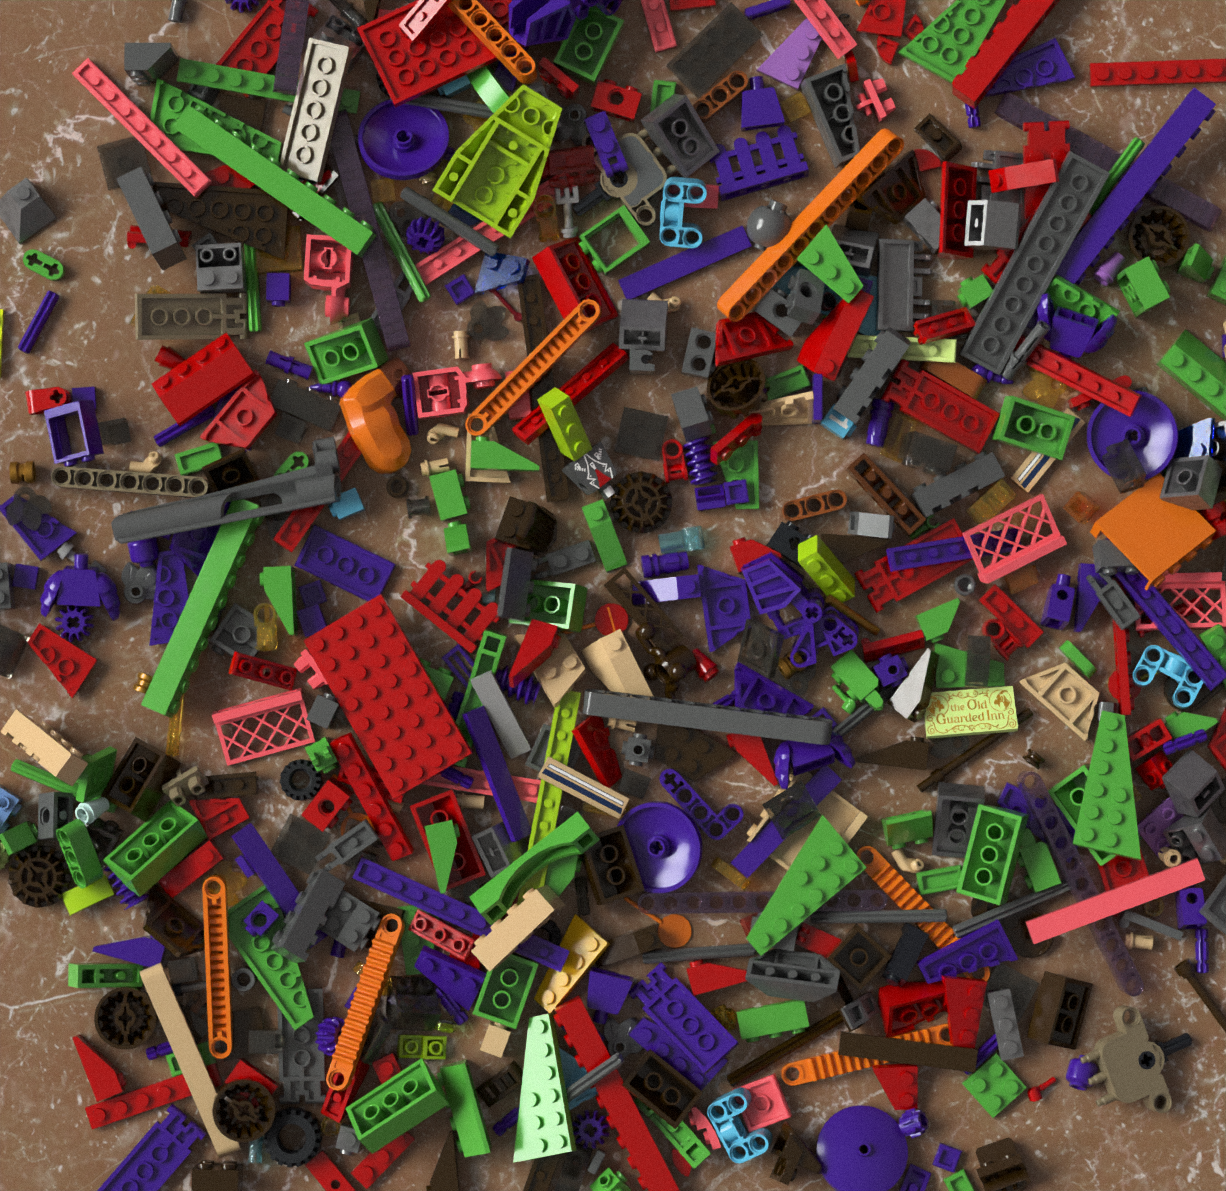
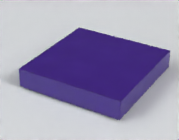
M814 374L812 377V424H820L823 420V375Z

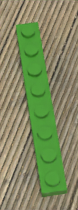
M180 58L177 82L294 103L299 80L183 58ZM344 88L338 111L357 114L360 91Z

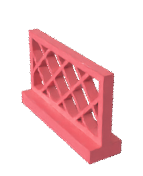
M1043 494L1035 496L962 533L979 571L977 575L980 582L988 584L1067 544L1064 536L1060 535ZM1040 502L1042 507L1040 517L1029 514L1032 505ZM1016 512L1024 514L1020 527L1010 524L1011 518ZM1028 516L1038 520L1034 532L1024 529ZM996 522L1004 524L1000 537L990 533L993 524ZM1042 522L1049 524L1053 533L1045 537L1039 535ZM1009 526L1018 529L1015 542L1004 539ZM976 532L985 534L980 547L973 544L970 535ZM1023 532L1033 535L1030 544L1027 546L1019 544ZM989 536L999 540L995 552L985 549ZM1003 541L1013 545L1011 553L1007 556L999 554ZM983 552L993 555L991 563L983 567L981 562Z
M1226 572L1175 573L1173 575L1169 573L1165 576V581L1156 588L1160 594L1164 591H1171L1177 596L1170 603L1171 607L1178 599L1189 607L1182 615L1176 610L1175 612L1190 629H1210L1217 624L1226 629ZM1187 590H1193L1199 595L1193 604L1183 596ZM1209 590H1220V599L1216 603L1206 596ZM1202 598L1212 606L1205 615L1195 607ZM1134 601V608L1141 616L1144 613V611H1140V607ZM1191 609L1201 617L1197 623H1190L1184 618ZM1215 609L1222 615V622L1214 623L1207 616ZM1141 618L1135 621L1136 631L1159 630L1153 622L1151 624H1141Z
M301 688L213 711L212 718L216 725L227 766L316 741L311 723L306 720L308 712ZM300 704L302 714L299 720L287 715L291 706ZM286 708L285 712L280 711V709ZM275 711L282 715L277 726L264 720L269 712ZM253 717L260 721L254 732L242 726L247 718ZM284 717L296 723L290 734L278 728ZM303 717H304V720H305V724H303V723L301 722V720H302ZM231 723L238 727L234 736L230 738L223 734L221 725ZM262 723L274 729L268 740L256 734ZM298 725L307 729L309 738L299 740L293 736ZM240 729L252 735L246 746L234 740ZM276 731L288 737L284 745L278 746L270 742ZM254 737L266 743L262 751L256 752L248 748ZM225 739L228 740V741H230V743L228 744V746H227V744H226ZM232 743L244 749L240 757L230 758L228 750ZM268 745L274 747V748L266 749V748L268 747ZM246 751L252 753V754L244 755V754L246 753Z

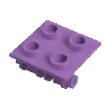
M1170 798L1162 800V803L1155 810L1151 809L1152 812L1150 814L1147 813L1146 817L1137 822L1138 833L1157 857L1158 852L1163 853L1160 851L1162 847L1172 848L1163 831L1184 817L1183 814L1177 813Z

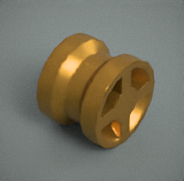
M138 672V681L133 685L132 689L146 694L153 676Z

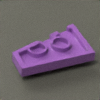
M806 18L757 69V72L798 90L822 37Z

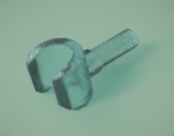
M496 589L482 593L483 605H488L491 602L495 603Z

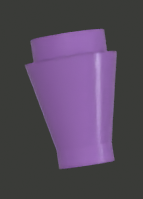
M1114 252L1111 257L1095 268L1094 278L1104 286L1113 283L1122 264L1125 262V258L1120 253Z

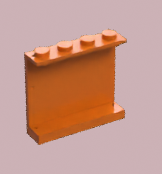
M1160 473L1098 519L1090 531L1095 538L1104 534L1149 580L1144 588L1146 591L1152 586L1155 588L1160 586L1165 581L1166 575L1169 573L1171 575L1175 574L1182 567L1181 563L1185 560L1187 563L1190 562L1198 554L1197 551L1200 548L1203 550L1208 548L1212 544V537L1216 532L1196 510L1187 509L1160 499L1165 479Z

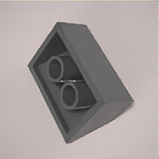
M171 43L124 44V70L131 80L137 83V86H150V83H156L157 78L161 79L179 61V55Z
M507 547L496 618L524 622L525 617H529L531 604L527 603L528 594L532 595L534 581H530L531 572L536 571L537 559L533 558V552Z

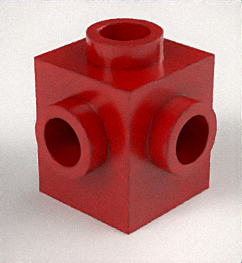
M1160 750L1145 759L1135 769L1152 791L1157 787L1161 789L1166 787L1162 777L1173 764L1168 760L1163 751Z

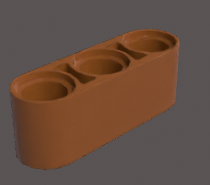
M738 70L730 73L694 103L695 111L700 106H705L709 110L706 116H699L703 123L712 119L746 90L748 77L743 71ZM734 78H741L744 85L737 88L732 85L731 81ZM723 92L726 95L725 101H716L714 94Z
M923 361L919 367L921 370L926 371L975 400L978 399L987 383L985 378L958 362Z
M837 489L791 500L782 507V517L786 521L796 522L836 512L846 505L847 496L843 491ZM837 494L841 496L842 504L840 506H833L831 504L830 497ZM817 500L820 503V510L817 512L810 511L808 502ZM793 505L797 507L798 515L793 518L789 517L786 514L787 506Z

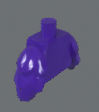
M1049 293L1041 296L1040 304L1037 307V322L1042 320L1050 326V331L1047 332L1044 339L1050 342L1052 350L1058 351L1059 354L1069 359L1072 356L1080 358L1083 353L1091 354L1099 351L1115 333L1114 328L1118 319L1114 314L1110 315L1097 327L1099 319L1060 306L1055 311L1054 303Z
M75 554L74 566H66L63 570L53 573L44 585V591L40 598L41 615L45 618L50 613L57 599V605L100 607L104 603L113 621L119 619L121 602L117 595L116 584L107 574L99 572L98 567H88V554Z
M832 730L831 742L828 745L789 740L782 742L778 746L774 757L775 776L779 781L780 787L788 790L790 763L793 776L835 763V758L849 768H852L856 762L852 755V749L844 742L841 735Z

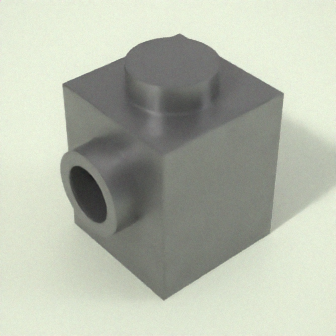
M342 1123L335 1148L340 1149V1153L353 1156V1153L358 1154L361 1142L358 1140L353 1125Z

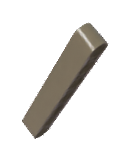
M64 466L55 468L51 473L52 482L56 486L66 489L194 498L210 493L208 481L195 476ZM62 471H66L68 474V480L65 483H59L57 478L58 474ZM84 473H89L91 476V481L87 485H82L80 482V478ZM106 475H112L114 479L113 484L109 487H105L103 484V478ZM133 476L136 479V485L128 489L125 482L127 478ZM153 478H157L159 481V487L156 490H150L148 487V482ZM175 480H180L182 483V488L178 492L171 490V483ZM197 482H203L205 486L204 491L200 494H196L193 490Z

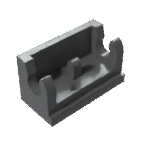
M630 347L629 375H654L655 365L648 363V360H652L651 356L653 353L648 350H635V347Z

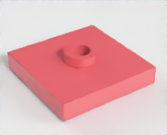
M775 1073L739 1086L749 1090L752 1096L750 1104L741 1113L749 1133L792 1116ZM735 1096L738 1104H744V1100L740 1096Z

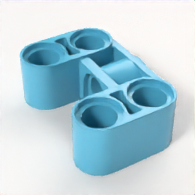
M670 177L664 183L663 199L660 208L659 234L660 240L664 245L696 248L702 243L703 234L701 227L694 223L682 222L684 203L698 204L706 199L707 188L702 180ZM670 185H677L680 191L676 194H671L667 189ZM693 187H700L703 192L699 196H694L690 190ZM671 229L675 231L676 235L673 238H666L663 233ZM694 231L698 233L699 237L696 240H689L686 234Z
M1150 645L1144 650L1132 673L1133 683L1138 687L1148 686L1156 672L1166 674L1175 679L1179 685L1172 699L1174 705L1180 709H1186L1193 703L1203 685L1201 679L1196 684L1189 681L1188 674L1194 671L1181 656L1157 645ZM1151 650L1157 651L1160 658L1156 662H1151L1147 658V653ZM1140 670L1146 671L1149 675L1148 681L1140 682L1136 678V673ZM1186 692L1190 697L1189 702L1186 704L1180 703L1177 699L1178 693Z
M742 1087L717 1097L707 1109L708 1117L730 1159L739 1164L766 1152L773 1141L772 1133L766 1128H760L747 1133L738 1114L745 1111L751 1102L752 1096L749 1090ZM735 1096H740L744 1100V1104H738L735 1101ZM715 1106H721L724 1109V1114H719L715 1110ZM756 1137L763 1138L766 1145L758 1144ZM736 1147H743L746 1154L738 1153Z

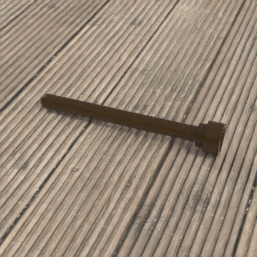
M1189 958L1183 960L1174 967L1175 972L1179 977L1182 976L1183 979L1188 980L1226 1033V1017L1195 976L1194 965Z

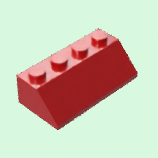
M947 161L942 163L939 258L950 260L973 258L974 249L964 246L968 200H976V167Z
M576 236L546 247L533 256L532 259L563 319L584 300L590 299L599 303L602 310L601 317L586 332L588 333L617 318L619 314L588 255L580 248V240ZM593 305L585 306L584 315L588 318L593 317L596 312Z
M226 332L151 384L172 417L181 426L252 378L255 374L239 348Z
M453 789L409 806L433 869L434 865L424 826L452 820L453 824H458L460 837L456 838L457 845L446 890L486 875Z

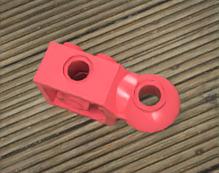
M307 234L304 281L312 289L331 291V295L326 296L325 316L330 317V325L340 322L344 317H349L350 297H345V291L352 284L354 253L330 236Z
M492 363L471 366L472 371L462 372L457 366L412 373L418 418L426 420L466 414L469 408L467 385H473L474 389L494 387L496 381L502 380L501 375L492 368Z

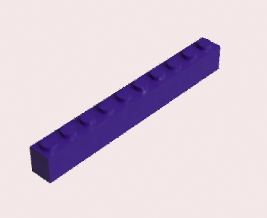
M1195 87L1191 89L1076 235L1057 269L1056 275L1077 285L1086 277L1084 273L1089 265L1093 267L1101 257L1098 253L1103 247L1108 249L1115 240L1113 234L1116 230L1122 231L1130 221L1127 217L1131 211L1136 213L1144 203L1141 200L1146 193L1150 195L1158 185L1155 182L1160 175L1165 176L1172 168L1170 162L1175 156L1179 158L1187 149L1184 144L1189 138L1194 140L1201 131L1199 125L1203 120L1208 122L1216 111L1213 108L1216 104Z

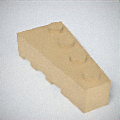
M16 709L0 732L12 739L13 743L24 749L29 756L37 760L40 765L55 777L73 786L88 765L81 758L83 753L74 748L70 742L65 740L60 733L53 730L54 728L45 721L38 723Z
M548 885L536 890L531 888L523 895L525 900L520 905L514 904L506 912L508 916L503 921L501 919L497 920L490 927L492 931L487 936L483 934L474 942L476 947L471 952L489 972L496 969L515 952L519 944H523L534 934V929H538L551 919L550 914L552 912L561 910L565 906L564 902Z

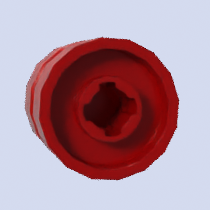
M1225 500L1214 504L1212 509H1203L1198 512L1216 530L1212 540L1226 535Z

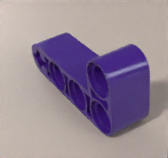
M665 769L660 774L659 780L661 785L711 839L720 840L743 819L742 808L733 803L728 804L716 814L674 769ZM666 773L669 775L674 773V781L677 784L680 781L684 783L674 794L671 792V789L675 787L671 783L667 785L664 783L666 779L664 775ZM683 789H688L692 794L688 802H682L679 799V792ZM698 806H704L707 809V815L703 819H697L694 815V810ZM732 807L737 808L739 811V817L733 821L729 820L726 815L727 810ZM713 823H719L723 828L722 833L718 836H713L710 833L709 829Z

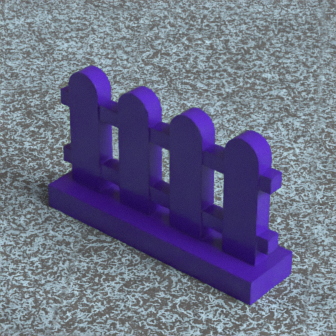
M782 125L777 130L778 137L770 139L766 132L761 131L757 133L756 143L748 145L744 138H737L734 141V150L726 152L722 144H716L720 152L710 159V163L716 164L719 177L715 178L717 185L722 184L719 186L721 201L809 177L806 161L801 162L804 160L803 153L798 154L794 142L795 139H798L797 133H792L787 125ZM774 145H781L784 155L783 159L776 160L772 148ZM759 150L763 164L754 166L750 152ZM737 156L741 171L733 173L729 158Z

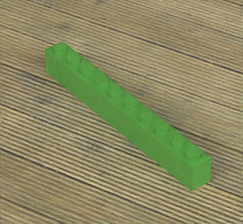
M187 105L173 128L362 258L377 236L372 232L374 227L364 220L361 223L354 220V213L345 207L341 211L334 206L337 203L334 199L326 194L324 197L316 193L318 188L309 182H306L305 185L298 181L299 175L290 169L285 172L279 168L281 163L270 156L268 159L261 155L263 150L253 143L250 146L243 143L242 141L245 138L234 130L231 134L224 130L226 125L218 119L214 118L211 121L206 117L208 112L198 105L195 108Z
M244 499L231 502L226 515L262 507ZM264 516L221 524L141 703L142 706L170 718L178 712L182 694L186 693L189 688L190 676L198 668L199 656L208 645L207 638L211 630H214L217 625L219 611L226 605L227 593L236 582L235 575L245 562V553L248 547L253 544L255 539L254 533L257 526H260L263 522Z

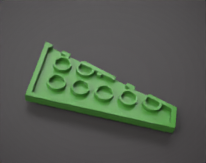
M956 0L908 45L901 49L898 54L952 84L954 78L959 73L962 75L967 69L965 66L968 60L976 55L1006 0Z
M157 78L150 120L181 151L214 156L173 128L187 105L193 108L198 105L208 112L206 117L211 121L214 118L218 119L226 125L224 130L230 134L234 130L245 138L242 141L248 146L253 143L263 150L261 153L263 157L268 159L271 156L280 162L283 144L280 141Z
M1102 710L1072 845L1141 861L1125 715Z
M821 815L813 831L746 937L760 956L867 868L823 815Z
M263 885L228 910L229 938L296 1031L312 1020L314 1016L298 963L291 962L271 949L274 944L272 942L274 935L278 930L282 931L286 923L283 922L282 910L265 885ZM263 900L279 914L280 919L263 938L259 935L254 938L245 930L247 925L244 923V920ZM263 915L257 916L254 920V924L258 927L264 926L267 922V918Z

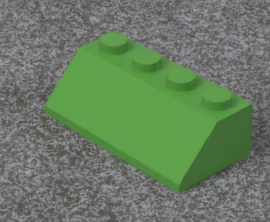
M1185 329L1156 365L1225 421L1226 362Z
M1090 764L1081 766L1047 791L1074 830H1076ZM1138 833L1139 841H1140V840H1142L1143 838H1142V837L1140 836V834ZM1089 849L1100 866L1118 856Z
M170 800L103 860L127 888L141 897L199 845L207 835L196 817L182 807L176 806Z
M978 805L957 893L996 905H1002L1007 902L1029 817L1028 814L1002 807Z
M421 1058L346 1107V1111L358 1140L373 1154L448 1105L449 1102L441 1085L426 1062Z
M467 1059L441 1066L437 1077L439 1084L445 1086L446 1098L449 1102L446 1108H451L453 1117H450V1123L453 1131L457 1130L459 1139H456L459 1153L463 1152L465 1157L490 1153L492 1145Z

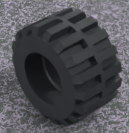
M289 1107L288 1109L280 1110L275 1114L272 1126L264 1134L263 1144L266 1146V1153H269L271 1155L270 1158L273 1161L276 1160L281 1166L283 1164L291 1168L293 1166H302L316 1155L321 1146L323 1135H321V1125L319 1126L318 1124L319 1120L316 1117L314 1118L310 1111H304V1108ZM288 1124L300 1126L306 1134V1142L298 1150L287 1149L280 1141V1131Z

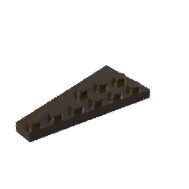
M155 182V185H153L154 192L159 191L164 201V204L161 205L163 210H168L169 213L285 260L289 207L264 190L208 186L195 198L181 183Z

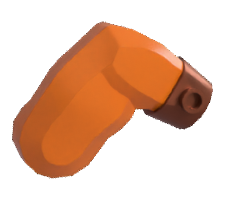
M398 357L383 363L376 370L360 378L340 399V406L352 439L363 454L369 468L379 474H392L401 470L409 462L412 452L410 439L399 423L395 408L391 405L394 398L398 399L403 395L401 377L411 374Z

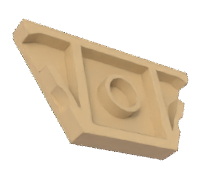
M564 633L558 634L561 636L558 649L554 648L551 657L533 671L554 708L559 706L560 700L566 693L569 694L574 688V684L586 673L584 665ZM526 634L514 636L519 649Z
M1067 663L1049 668L1018 682L1083 741H1086L1099 692Z

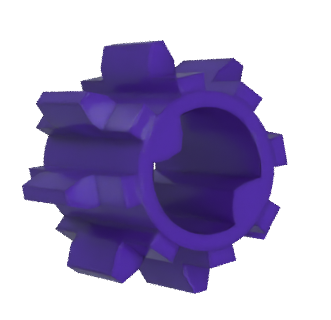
M916 1108L905 1111L899 1118V1127L902 1134H905L906 1137L911 1136L913 1139L922 1136L926 1132L925 1130L929 1127L928 1119L922 1110L916 1111Z

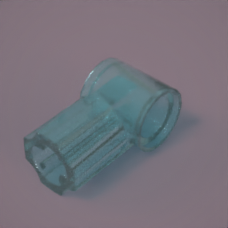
M702 526L683 528L681 531L658 535L661 554L682 550L687 552L705 548Z

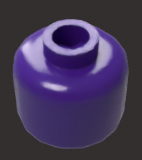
M156 537L127 543L131 561L137 564L140 563V567L153 565V560L158 558L159 549Z
M1079 1055V1058H1073L1069 1061L1066 1080L1070 1083V1087L1086 1091L1087 1088L1094 1086L1088 1083V1079L1097 1074L1098 1066L1093 1062L1082 1064L1080 1058L1085 1055Z

